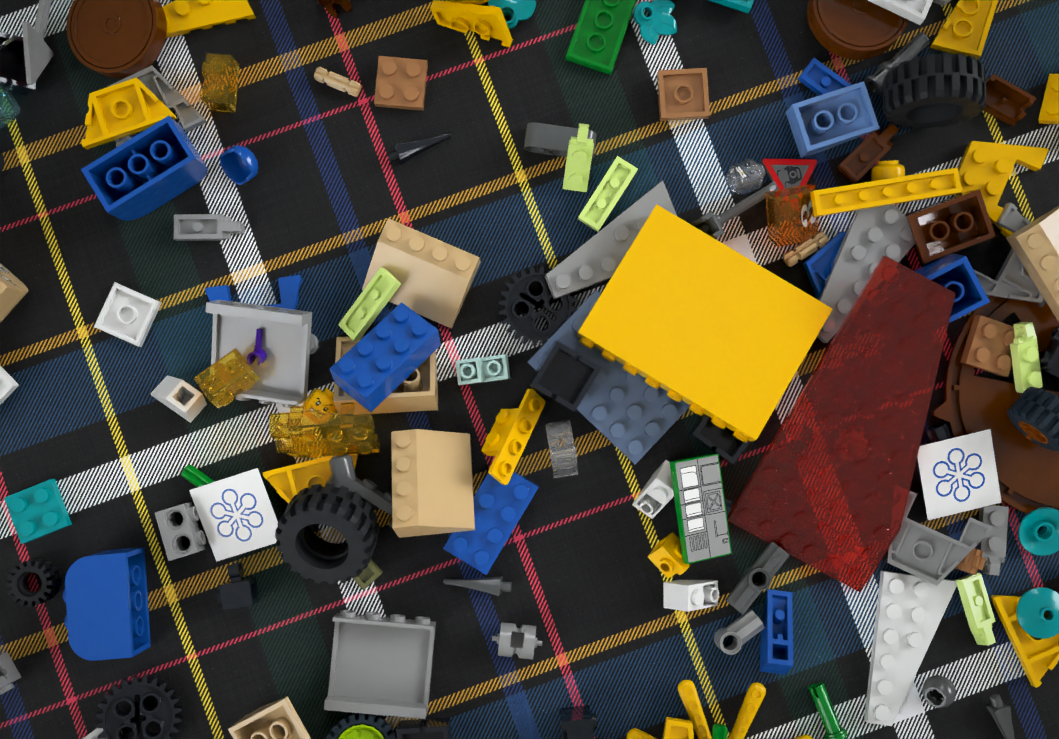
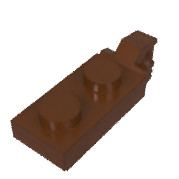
M892 123L882 133L879 130L873 131L837 168L855 184L891 149L893 144L889 140L899 129Z

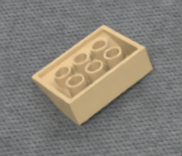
M1059 206L1009 235L1006 239L1059 322Z
M388 218L378 239L362 290L365 289L380 267L386 268L401 283L388 302L397 306L402 302L418 315L452 329L481 263L480 257Z
M337 337L335 363L359 341H353L350 337ZM436 350L372 412H369L334 382L333 402L338 415L438 410Z
M421 429L391 432L392 528L397 536L401 538L475 530L470 434Z
M288 697L256 709L245 715L228 729L233 739H311Z

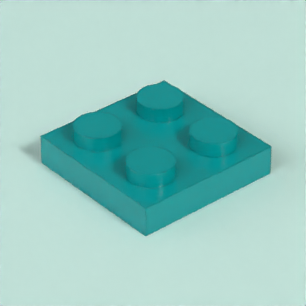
M55 479L47 480L4 498L21 544L28 543L72 525Z

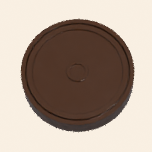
M74 0L67 17V37L74 55L88 68L110 78H126L151 66L159 56L166 39V16L159 0Z
M809 0L807 6L808 23L818 42L833 54L853 60L873 58L887 51L902 34L909 21L868 0Z

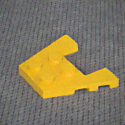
M971 141L968 143L958 166L962 188L961 193L980 189L991 224H995L1003 210L997 204L1015 163L1036 172L1041 169L1049 149ZM995 224L1002 230L1001 233L1004 236L1008 237L1013 234V232Z

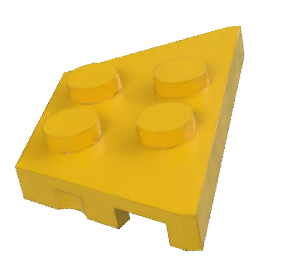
M136 77L89 93V111L85 118L87 130L85 139H82V147L90 149L146 130L167 116L174 120L177 118Z
M356 448L262 473L264 478L277 490V493L289 504L291 499L298 495L302 489L311 488L312 485L321 484L322 487L325 486L326 481L332 474L329 461L333 456L349 454L352 457L355 470L359 451Z
M990 596L1031 686L1039 687L1042 684L1040 679L1047 670H1052L1058 663L1059 633L1050 638H1036L1029 635L1021 628L1016 616V608L1021 596ZM1046 610L1044 612L1045 619L1049 615V610Z

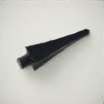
M445 133L423 140L394 144L395 151L387 153L390 163L399 160L402 165L428 148L451 138V134Z

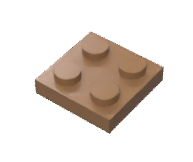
M379 56L374 99L375 106L423 111L428 61Z
M707 68L658 70L660 121L708 119L710 117Z
M974 315L960 363L1002 377H1008L1012 367L1010 344L1013 343L1015 338L1014 327L982 315Z

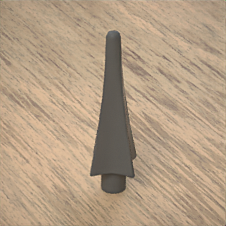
M503 576L477 579L446 578L443 580V583L447 585L470 588L500 596L502 592H511L512 582L502 581Z
M991 695L992 705H987V709L995 720L1004 739H1015L1010 705L1004 704L1000 695Z

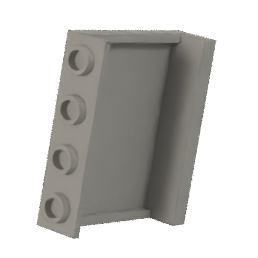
M226 300L206 302V313L213 314L210 385L204 387L203 392L212 393L214 397L235 396V399L240 401L257 399L261 404L283 403L282 406L287 408H295L303 403L307 398L312 312ZM257 329H263L262 349L267 354L266 360L258 365L259 360L257 356H255V361L252 364L247 362L248 354L254 351Z
M341 610L340 613H337L332 620L335 622L329 689L324 703V710L426 719L429 705L436 622L430 621L429 617L418 616L415 617V620L405 619V615L392 614L388 618L380 617L381 614L377 612L355 615L356 611Z

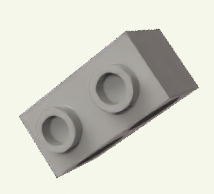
M192 502L155 512L168 561L205 550L206 538L203 531L199 529L197 522L199 515ZM177 512L183 516V523L181 525L175 520ZM184 536L190 540V547L188 549L182 545V538Z

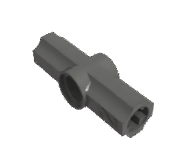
M771 541L753 565L745 569L744 576L725 600L740 613L744 614L761 591L769 587L772 577L790 555ZM762 572V580L759 583H753V574Z

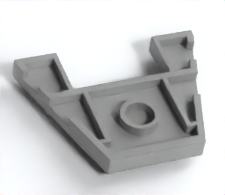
M152 65L108 86L110 87L137 77L172 112L176 111L185 131L189 132L207 123L206 119ZM132 134L114 140L116 147L133 138Z
M1007 203L995 224L1014 233L1031 222L1017 211L1018 208L1014 204ZM1013 248L1010 250L995 280L974 270L988 296L1042 303L1044 299Z
M895 484L887 563L937 586L992 531L993 527L969 517L960 539H953L907 518L917 494Z

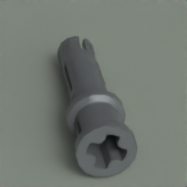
M917 33L892 59L882 62L872 76L869 75L864 79L866 88L872 94L880 95L883 92V79L892 67L899 66L901 62L910 61L917 56L921 50L929 45V38L924 33Z

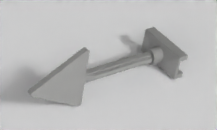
M39 0L34 28L29 22H22L27 84L33 85L54 55L53 51L44 41L52 0Z

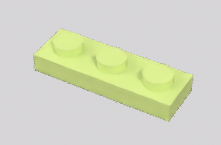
M617 156L580 213L578 220L599 232L635 176L638 168Z
M380 267L338 325L353 341H359L400 287L401 283L386 268Z

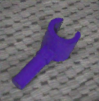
M263 329L256 330L254 351L247 356L249 364L255 361V356L258 357V365L262 364L267 358L266 352L262 349Z

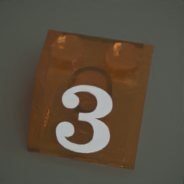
M815 184L765 192L769 240L777 247L802 243L818 233V219L814 217L810 192L816 190Z

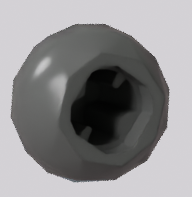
M935 675L925 680L922 694L931 706L940 709L947 708L956 699V688L948 678Z

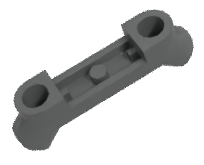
M349 454L336 455L330 459L329 464L332 474L325 485L335 484V487L345 486L349 488L348 491L350 492L356 491L363 499L392 516V494L387 491L385 494L376 489L377 485L366 478L363 481L357 478L352 457ZM392 517L389 520L390 527H392Z

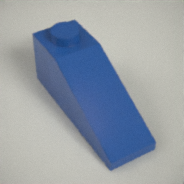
M767 589L763 615V625L765 628L762 630L760 642V672L785 675L793 667L792 592Z

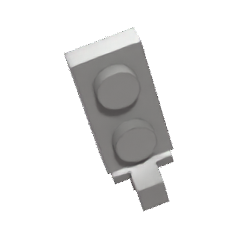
M223 214L174 215L173 239L176 241L231 239V234H245V224H242L241 221H231L230 216H224Z
M989 505L979 508V521L993 527L992 531L977 545V549L984 551L982 558H985L986 561L983 573L999 576L1000 565L1004 563L1006 557L1009 511L1007 506Z

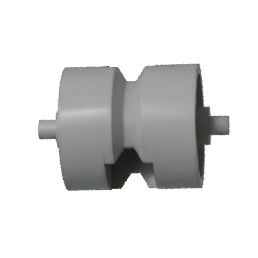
M501 622L500 634L492 636V641H497L496 644H499L498 656L512 657L514 654H517L519 658L533 660L534 648L542 646V641H538V638H535L536 626L522 625L520 628H517L513 623Z

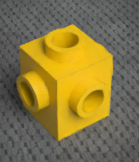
M673 532L659 541L647 556L668 579L676 573L678 575L683 574L690 566V564L683 563L680 539Z

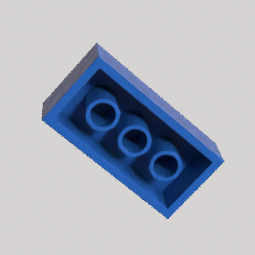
M401 302L330 368L335 384L369 412H372L441 346L438 329Z
M515 471L508 485H502L488 473L474 496L475 530L453 532L443 549L487 575L539 486Z

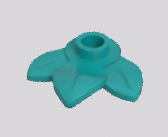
M489 0L488 6L501 7L503 15L511 17V20L506 21L510 30L517 25L518 21L527 20L532 16L536 8V0Z
M653 0L651 3L643 1L634 8V20L640 25V34L646 42L655 45L659 34L668 36L677 32L676 21L670 15L675 8L672 1ZM643 10L649 13V17L644 15Z

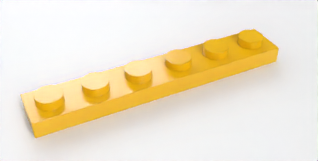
M957 167L815 190L810 192L814 217L959 194L962 192Z

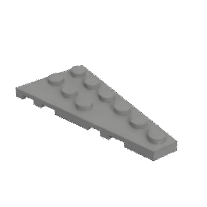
M663 180L545 275L553 299L611 279L656 204L677 216Z
M894 204L855 211L856 215L851 226L847 229L833 262L834 266L824 283L825 287L822 294L817 299L833 309L817 335L823 343H828L859 308L862 302L867 299L914 246L915 241L907 217Z

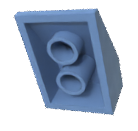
M864 81L792 104L786 112L801 158L828 150L879 129Z

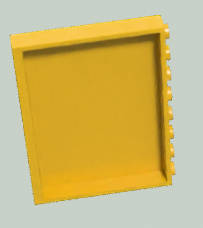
M656 204L579 329L577 337L580 338L579 342L589 349L597 348L602 352L601 356L608 361L614 362L616 360L624 365L623 369L634 376L637 373L646 378L645 382L655 389L663 388L668 391L666 395L677 402L683 400L690 405L689 409L700 416L703 413L712 418L711 422L722 429H725V427L734 431V437L747 443L748 440L750 442L757 440L833 309Z

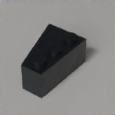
M589 705L560 708L563 739H594L593 729H597L596 713H591Z

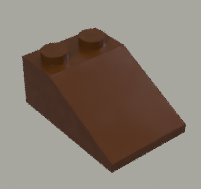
M980 189L961 193L906 216L922 263L996 237Z

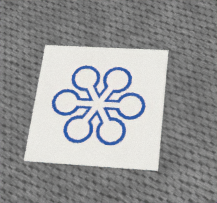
M990 429L916 447L928 520L1002 503Z
M258 468L189 490L216 562L276 543L275 532L278 527V521Z

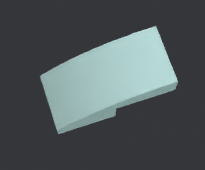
M507 354L455 361L458 385L511 379Z

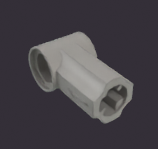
M750 609L726 628L718 629L714 635V642L724 653L734 655L739 652L744 643L765 627L760 618ZM732 635L733 641L731 645L724 647V638Z

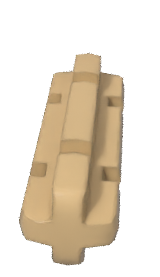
M318 67L314 73L316 81L323 84L326 82L328 86L342 92L347 91L352 96L357 97L361 91L360 83L353 80L349 81V78L332 71L328 72L327 69Z
M820 231L813 235V239L809 238L793 248L794 251L790 250L785 253L783 260L786 265L792 267L798 263V259L803 260L817 251V247L821 248L828 242L827 235Z

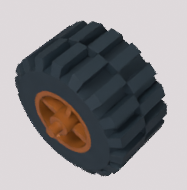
M1028 387L1007 410V416L1014 427L1027 439L1041 447L1059 452V397L1040 388Z

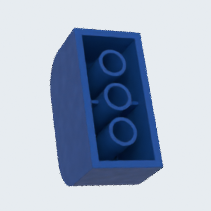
M167 116L82 168L81 171L107 213L121 220L129 221L151 213L199 183L206 176L208 168L182 126L173 118Z
M950 254L934 260L875 291L862 302V305L884 346L894 352L990 301L967 257L959 254Z
M145 547L106 550L75 561L67 571L65 589L63 591V600L66 603L67 610L64 624L66 629H68V640L72 650L83 659L97 661L132 658L151 647Z

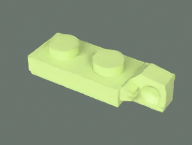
M579 123L577 137L571 136V140H569L563 189L587 192L594 148L593 139H587L588 124Z
M1019 322L1013 324L1015 338L1013 343L1010 344L1015 390L1023 393L1028 387L1041 388L1043 384L1039 351L1033 323Z
M977 573V575L969 574L956 579L967 621L977 645L989 646L996 643L992 631V623L996 621L982 575L980 573Z

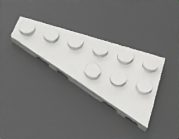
M881 570L864 721L867 723L893 725L957 587L955 580L943 579L936 586L912 574Z

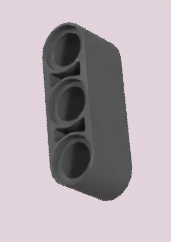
M535 122L528 123L524 150L533 153L567 157L569 140H571V136L577 137L578 128ZM589 130L587 139H593V159L597 133Z

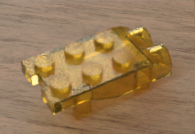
M354 402L341 403L340 415L323 410L304 411L303 406L290 407V412L270 414V434L272 439H275L278 453H287L293 457L300 458L370 454L379 452L380 444L377 434H372L374 433L372 414L354 416Z

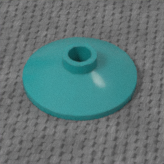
M1049 507L1038 508L1029 512L1022 519L1018 528V537L1021 545L1027 551L1040 556L1050 555L1059 551L1058 510Z
M1036 587L1028 590L1021 596L1017 604L1016 616L1019 625L1026 633L1036 638H1050L1059 633V593L1049 588ZM1046 610H1049V615L1045 619L1044 612Z

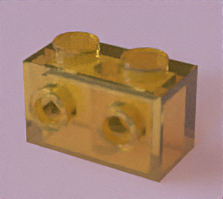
M207 53L206 62H203L204 86L200 88V98L211 111L235 113L240 65L232 55Z
M237 348L194 377V380L207 399L218 409L231 403L235 396L242 391L252 388L255 382L260 379Z

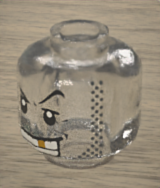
M746 159L730 167L729 174L726 175L727 184L732 192L746 195L761 188L763 178L765 177V170L760 163L757 164L753 159Z

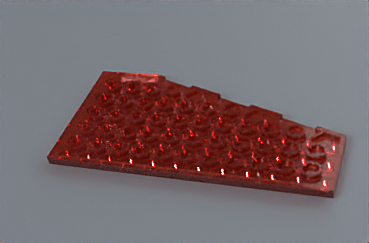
M883 255L729 513L727 521L768 543L774 542L788 554L861 592L901 528L956 293Z

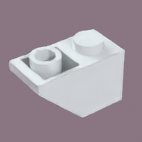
M168 375L151 393V396L190 423L207 405L201 392L184 380Z
M665 460L653 473L632 504L651 519L674 497L669 461Z
M675 580L663 582L664 608L689 612L718 606V580Z

